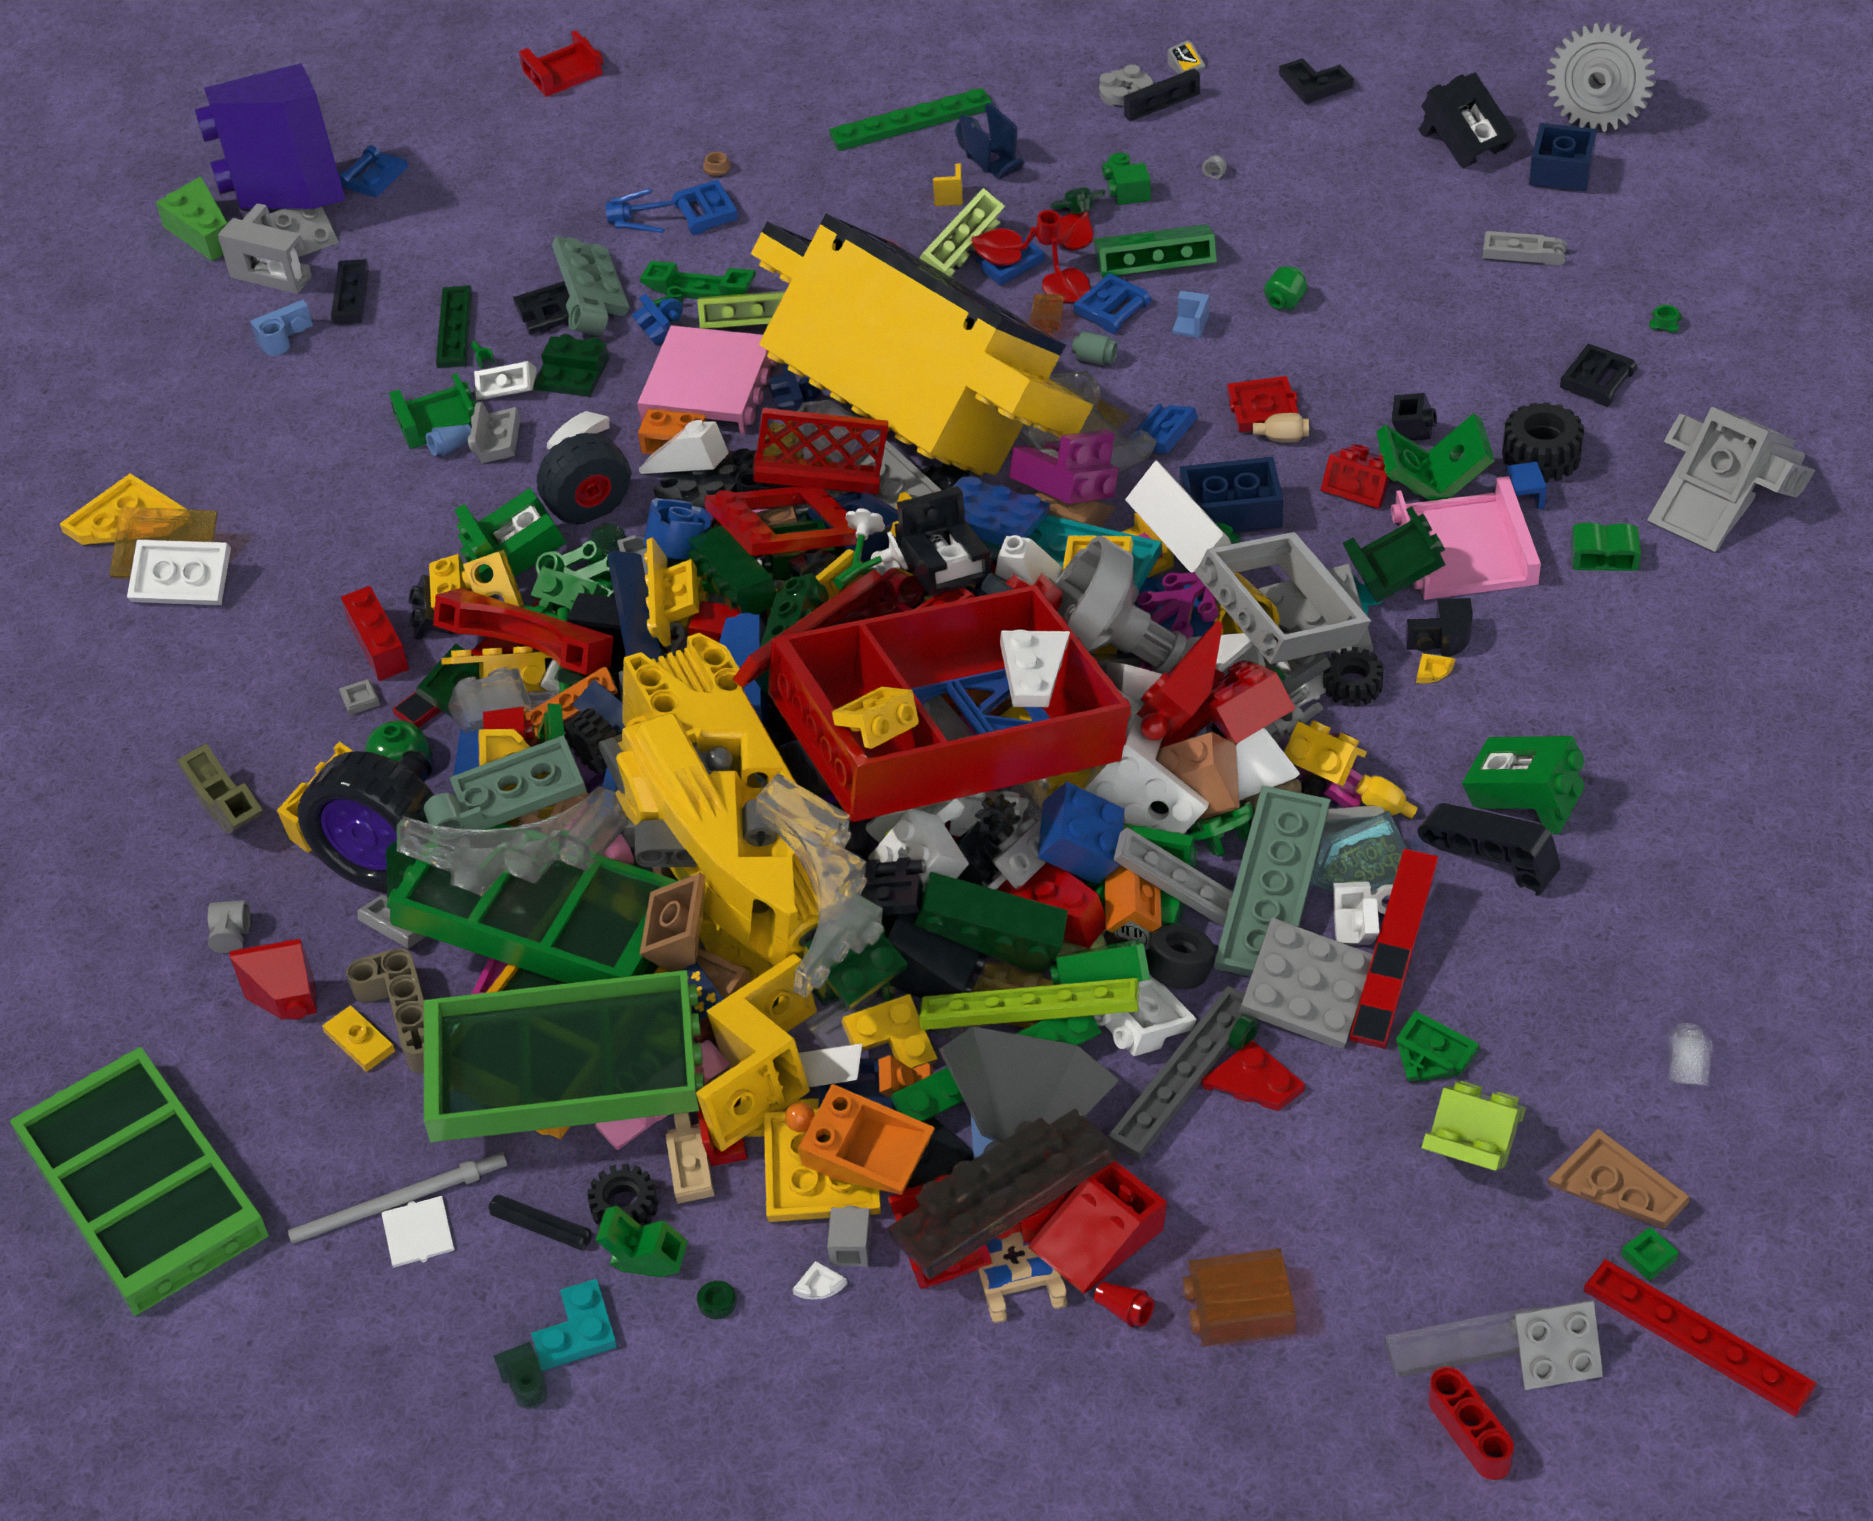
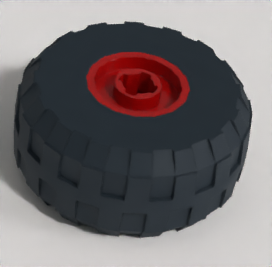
M580 433L567 437L559 444L554 445L549 450L550 452L547 456H544L537 474V490L548 509L563 522L585 524L612 513L622 503L624 496L627 495L631 478L629 462L619 447L602 434Z

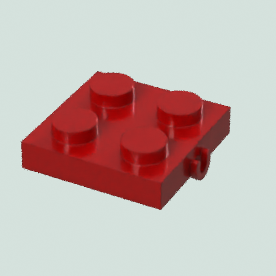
M1287 376L1227 384L1229 407H1231V413L1234 415L1239 433L1253 431V423H1265L1274 414H1299L1296 406L1297 394L1296 391L1291 390Z

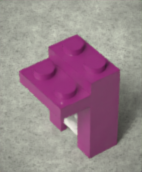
M1109 430L1061 435V441L1046 442L1043 450H1037L1028 445L1013 447L1009 477L1068 504L1113 498L1119 467L1110 464L1115 433Z

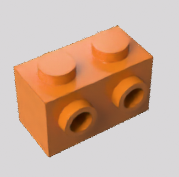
M647 409L638 430L641 454L652 455L682 431L688 423L695 420L707 422L706 415Z

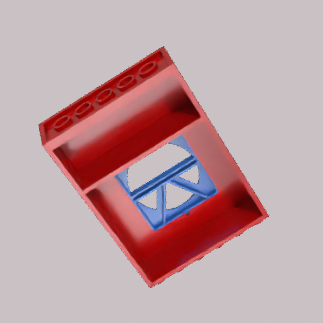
M1036 585L772 638L768 695L851 822L1115 763L1122 759L1123 748L1127 742L1126 730L1128 719L1131 717V705L1128 699L1124 698L1115 687L1113 680L1104 673L1095 657L1091 656L1086 650L1080 638L1068 627L1065 619L1057 613L1050 600L1043 595ZM1018 629L1026 631H1070L1069 642L1063 655L1062 665L1058 671L1049 706L1024 707L1032 721L988 715L1007 698H1011L1000 645L1001 631H1015ZM880 687L913 690L919 721L918 725L872 749L864 747L861 731H851L850 727L834 725L832 711ZM965 689L986 690L995 693L977 707ZM947 693L977 735L947 741L923 705L932 698Z

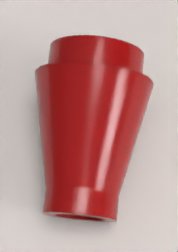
M1103 1281L1098 1285L1094 1294L1095 1303L1106 1308L1129 1327H1134L1135 1325L1143 1327L1152 1317L1155 1302L1152 1297L1148 1296L1146 1290L1114 1285Z

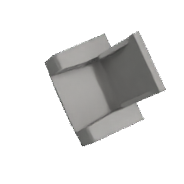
M1712 406L1705 421L1680 413L1664 442L1686 453L1647 521L1716 552L1725 537L1753 502L1756 493L1752 490L1756 483L1774 492L1797 498L1804 491L1816 470L1802 464L1805 454L1793 448L1796 440L1740 415Z

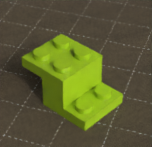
M1467 1081L1455 1082V1085L1443 1087L1432 1131L1425 1133L1422 1149L1494 1171L1506 1167L1518 1123L1523 1121L1527 1106L1518 1104L1519 1097L1499 1091L1492 1093V1096L1481 1093L1483 1087Z

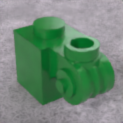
M1123 152L1112 154L1107 162L1102 163L1103 178L1107 180L1109 196H1115L1117 205L1151 200V179L1145 163L1130 165V156Z

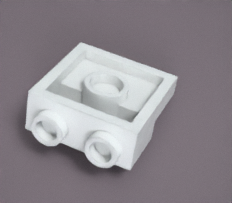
M1151 975L1150 980L1139 982L1138 1012L1092 1015L1097 1025H1105L1113 1034L1116 1046L1120 1049L1126 1048L1133 1056L1161 1049L1165 1038L1192 1031L1197 1021L1192 1013L1167 987L1159 983Z

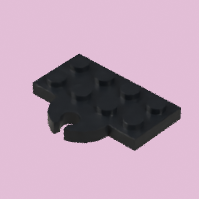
M743 448L736 451H728L729 453L715 469L672 472L660 479L661 486H654L655 498L692 503V506L706 509V495H716L718 491L723 490L737 492V474L744 469L753 468L756 450ZM714 517L711 527H713L717 523V520Z

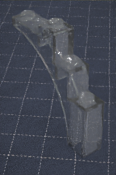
M777 773L757 796L755 817L775 831L796 853L809 875L816 895L819 924L809 951L795 971L793 988L794 992L806 998L814 987L820 989L829 976L831 966L835 961L841 963L850 949L860 954L868 943L871 945L876 943L884 928L881 925L883 909L860 895L867 883V878L864 877L866 861L844 849L851 835V832L848 831L850 815Z
M598 786L583 801L560 814L539 822L512 828L490 830L455 829L431 825L404 816L397 824V851L451 872V884L483 896L503 872L534 884L556 860L588 872L628 825V817L615 792Z

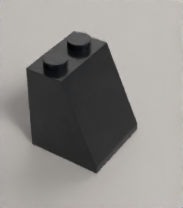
M916 913L898 914L887 939L907 962V968L889 981L890 986L921 999L925 996L974 992L977 981L972 980L975 972L982 973L988 955L914 925Z

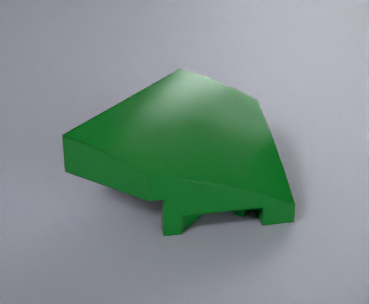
M1416 1010L1396 1037L1408 1082L1459 1076L1480 1050L1479 1043Z

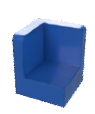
M1531 462L1506 466L1505 477L1509 476L1516 496L1533 494L1538 509H1544L1547 487L1538 463Z

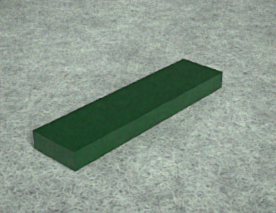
M471 285L442 288L436 355L437 368L461 367L467 364L472 301Z

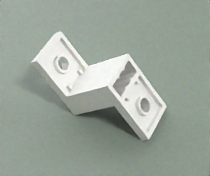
M1119 690L1131 705V717L1128 719L1126 730L1127 742L1123 748L1122 759L1119 762L1093 767L1084 790L1125 808L1124 824L1146 826L1184 834L1205 812L1209 802L1155 760L1162 739L1152 741L1142 735L1140 730L1142 718L1136 714L1141 707ZM1154 801H1162L1168 806L1169 811L1165 814H1157L1151 809L1150 804Z

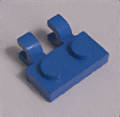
M1025 237L1024 239H1022V243L1025 242V240L1027 239V237ZM1031 241L1026 250H1020L1021 260L1018 263L1000 266L986 261L981 256L976 258V262L982 265V271L1000 286L1045 260V252Z

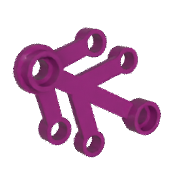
M1195 572L1183 574L1169 573L1162 580L1166 591L1156 593L1146 591L1137 597L1139 608L1147 613L1156 610L1160 604H1166L1150 616V619L1157 624H1161L1178 611L1176 622L1172 624L1171 630L1172 632L1178 631L1182 633L1187 639L1194 632L1190 619L1195 599L1204 592L1203 602L1197 607L1201 620L1210 622L1219 616V609L1216 605L1217 599ZM1184 585H1192L1187 589H1183Z

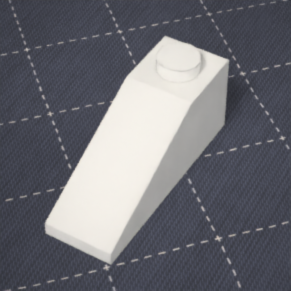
M695 420L688 423L682 431L656 450L642 464L639 471L641 474L715 469L729 452L716 421L702 422L701 420Z

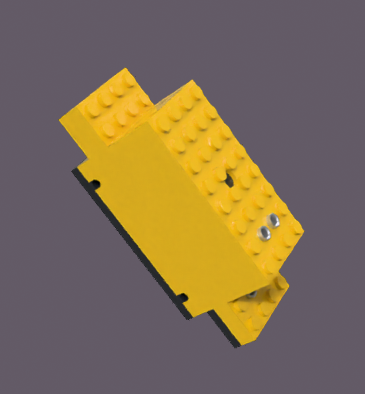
M827 213L812 240L768 221L766 222L751 254L761 260L759 266L772 273L777 272L780 274V279L789 283L758 344L769 351L766 355L767 357L780 364L786 363L789 365L787 369L798 376L804 377L805 375L810 378L808 382L823 391L827 389L831 392L829 396L843 404L848 402L852 405L851 410L866 418L870 416L877 420H887L889 425L888 432L892 430L896 433L894 437L908 445L914 444L917 446L916 451L930 459L936 458L947 465L953 464L965 471L968 469L980 476H983L984 472L996 475L999 472L1024 424L1032 425L1044 432L1048 431L1060 438L1064 434L1069 435L1080 432L1094 405L1049 378L1066 344L898 245Z

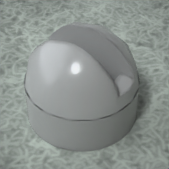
M1220 155L1209 157L1202 165L1204 175L1215 179L1221 178L1227 169V162ZM1212 172L1218 173V175L1212 176Z

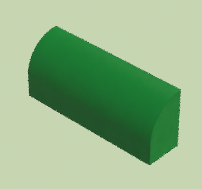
M1207 224L1093 239L1096 262L1101 277H1106L1109 273L1116 276L1217 262L1215 234Z

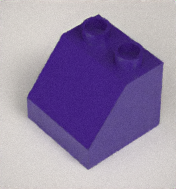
M302 63L204 88L209 106L194 110L204 142L219 139L224 158L210 162L220 194L235 191L241 209H253L257 203L267 205L268 209H314L345 200L318 98Z

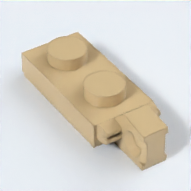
M689 1112L674 1114L676 1129L668 1130V1134L665 1135L677 1203L680 1204L715 1196L709 1159L702 1143L699 1124L692 1125Z

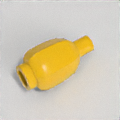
M1364 774L1356 786L1355 792L1361 795L1362 802L1367 806L1383 807L1385 815L1393 816L1401 813L1412 819L1417 812L1418 807L1406 801L1403 790L1382 776L1375 775L1370 777Z

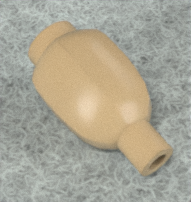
M1298 413L1274 414L1265 423H1253V435H1265L1270 441L1278 443H1296L1302 440L1303 437H1309V418L1302 419V416Z

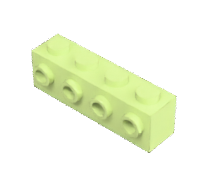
M983 188L920 256V259L952 277L955 273V270L952 268L955 265L960 268L970 256L968 253L970 249L974 252L976 251L971 242L972 236H979L987 231L996 229L1000 224L997 218L1005 206Z

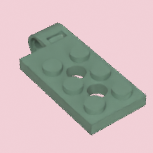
M556 236L552 247L570 295L565 305L569 314V328L572 331L601 336L607 326L608 313L623 316L627 315L630 309L608 248L600 244L592 245L580 242L572 237L563 238Z
M563 735L449 777L455 795L440 793L432 796L425 803L424 812L434 838L439 842L448 843L587 792ZM542 772H549V773H550L549 776H547L546 778H543V779H536V778H535L536 775H538L539 773H542ZM509 784L517 785V787L511 791H502V789Z

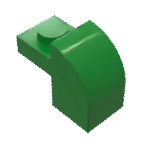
M618 1206L606 1208L595 1240L612 1254L610 1265L625 1273L653 1277H664L679 1273L688 1240L666 1221L663 1220L641 1226Z

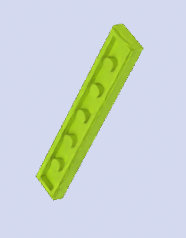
M1138 978L925 996L922 997L919 1022L921 1030L1138 1012L1140 987Z

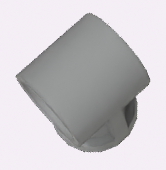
M222 901L209 904L208 926L210 934L208 946L214 952L229 953V951L242 949L244 942L242 935L249 934L251 911L248 901Z

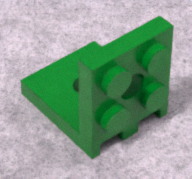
M1475 413L1470 415L1429 451L1387 425L1382 426L1376 432L1380 445L1379 451L1385 463L1384 470L1386 475L1392 481H1399L1407 486L1415 495H1422L1430 501L1451 498L1495 461L1483 420Z

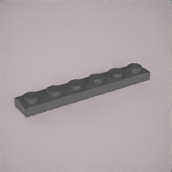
M1230 986L1225 988L1108 1135V1145L1138 1161L1144 1157L1202 1083V1079L1210 1073L1228 1050L1230 1032L1239 1017L1243 1015V1013L1239 1012L1245 995L1244 993Z

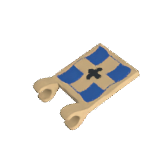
M1021 1232L1013 1233L1004 1239L991 1238L985 1240L993 1264L978 1268V1273L991 1319L994 1323L1007 1320L1006 1304L1003 1295L1044 1285L1047 1286L1053 1308L1058 1309L1067 1306L1066 1287L1061 1275L1028 1248L1030 1242L1024 1243Z

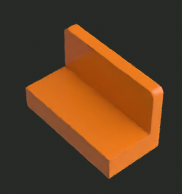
M1122 865L1105 877L1106 930L1114 933L1129 921L1134 922L1150 933L1160 928V888Z

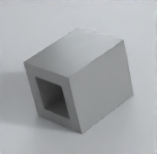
M857 1206L831 1208L827 1244L830 1266H869L872 1233L869 1208H859Z

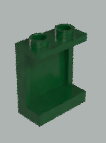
M1412 506L1406 509L1410 518L1408 523L1363 548L1359 547L1354 537L1342 543L1352 564L1376 603L1446 565L1440 554L1445 551L1441 540L1436 533L1430 536L1429 532L1432 531L1428 520L1424 514L1417 516Z

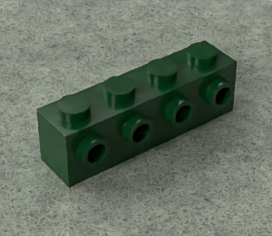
M722 525L688 539L691 551L687 552L688 559H691L697 569L700 570L706 583L711 582L716 594L725 598L730 610L735 609L738 614L752 613L760 615L763 611L772 608L776 595L772 576Z
M813 573L792 577L787 581L779 583L760 647L828 601L829 594L825 586L820 584ZM770 669L755 679V682L768 698H770L768 695Z

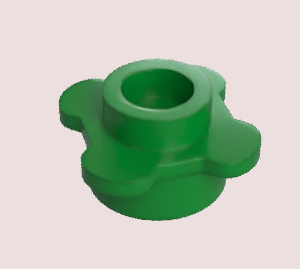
M1660 305L1652 311L1653 320L1649 321L1650 328L1654 330H1667L1668 332L1679 330L1678 321L1682 320V314L1676 307Z

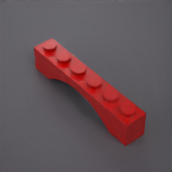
M462 588L435 595L433 626L458 634L493 637L523 644L549 655L560 667L584 675L592 674L603 667L611 668L614 636Z

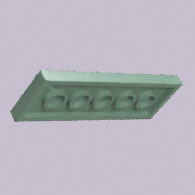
M1262 785L1215 958L1214 969L1251 977L1271 918L1297 927L1300 926L1331 799Z

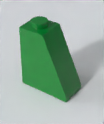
M1139 939L1059 954L1055 957L1056 964L1049 965L1053 985L1138 978V982L1150 980L1144 944Z

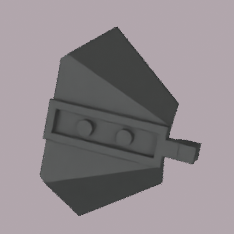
M970 1027L939 1049L981 1135L993 1140V1144L1004 1146L1000 1174L1017 1175V1171L1021 1172L1024 1162L1022 1149L1038 1148V1142L1066 1136L1119 1081L1117 1077L1077 1045L980 1027Z

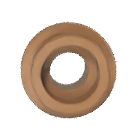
M722 152L709 153L703 163L704 172L711 176L723 175L731 168L730 160Z

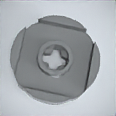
M1127 65L1124 69L1104 73L1100 76L1099 96L1107 105L1114 107L1115 104L1124 108V95L1152 85L1153 80L1148 74L1140 71L1137 65Z

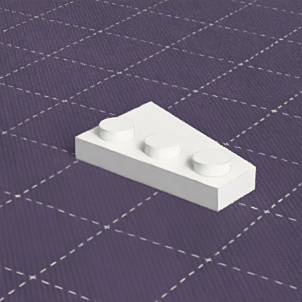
M1022 629L1001 631L1000 645L1013 707L1049 706L1058 671L1061 668L1063 655L1069 642L1070 631H1026Z

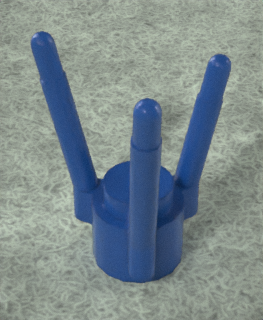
M648 188L622 197L612 198V201L606 202V216L608 223L615 224L616 229L628 228L663 233V228L630 223L627 220L632 219L633 211L660 208L674 204L672 201L631 205L630 202H627L651 194L652 189Z

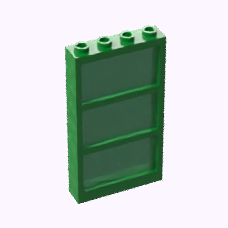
M502 823L453 842H439L434 836H432L429 842L425 841L414 865L410 864L407 867L403 881L398 889L394 888L390 892L387 908L390 909L391 925L568 984L645 975L651 961L639 954L650 892L675 883L678 880Z

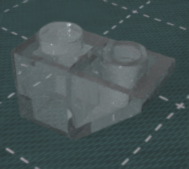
M1677 1022L1676 1028L1667 1027V1078L1669 1082L1709 1085L1712 1040L1705 1030L1699 1029V1024Z

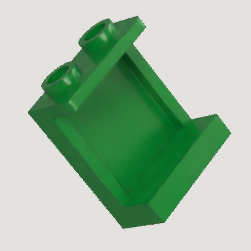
M458 373L451 374L454 384L452 388L405 402L400 389L388 393L393 413L409 449L427 444L426 434L432 432L433 428L465 424L472 428L471 416L474 415L477 402L475 399L470 400L472 395L467 381L461 382Z

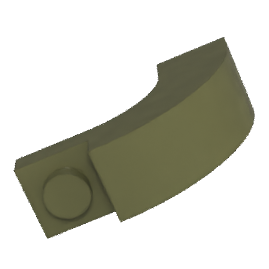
M207 743L177 759L178 766L195 790L194 795L223 831L231 834L261 817L263 810L245 782L239 786L232 782Z

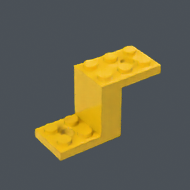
M794 953L707 1010L719 1051L730 1063V1070L698 1090L696 1095L713 1145L721 1152L764 1123V1113L781 1112L810 1092L795 1040L787 1032L817 1012L803 961ZM779 997L778 1005L772 1008L773 1003ZM741 1098L740 1104L734 1108L736 1101Z

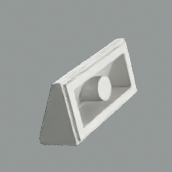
M526 361L475 371L476 400L532 391L536 376V366Z

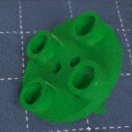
M1250 802L1240 804L1239 809L1194 822L1190 827L1189 833L1191 836H1194V840L1204 839L1212 855L1219 857L1225 854L1220 838L1224 837L1223 833L1235 829L1239 838L1247 842L1251 828L1248 821L1254 817L1255 808L1251 806Z

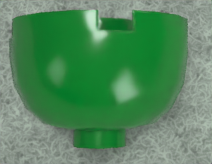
M403 720L389 721L381 724L371 732L365 743V752L380 754L397 762L403 757L404 753L413 750L421 751L430 760L432 759L431 747L424 732L414 724Z

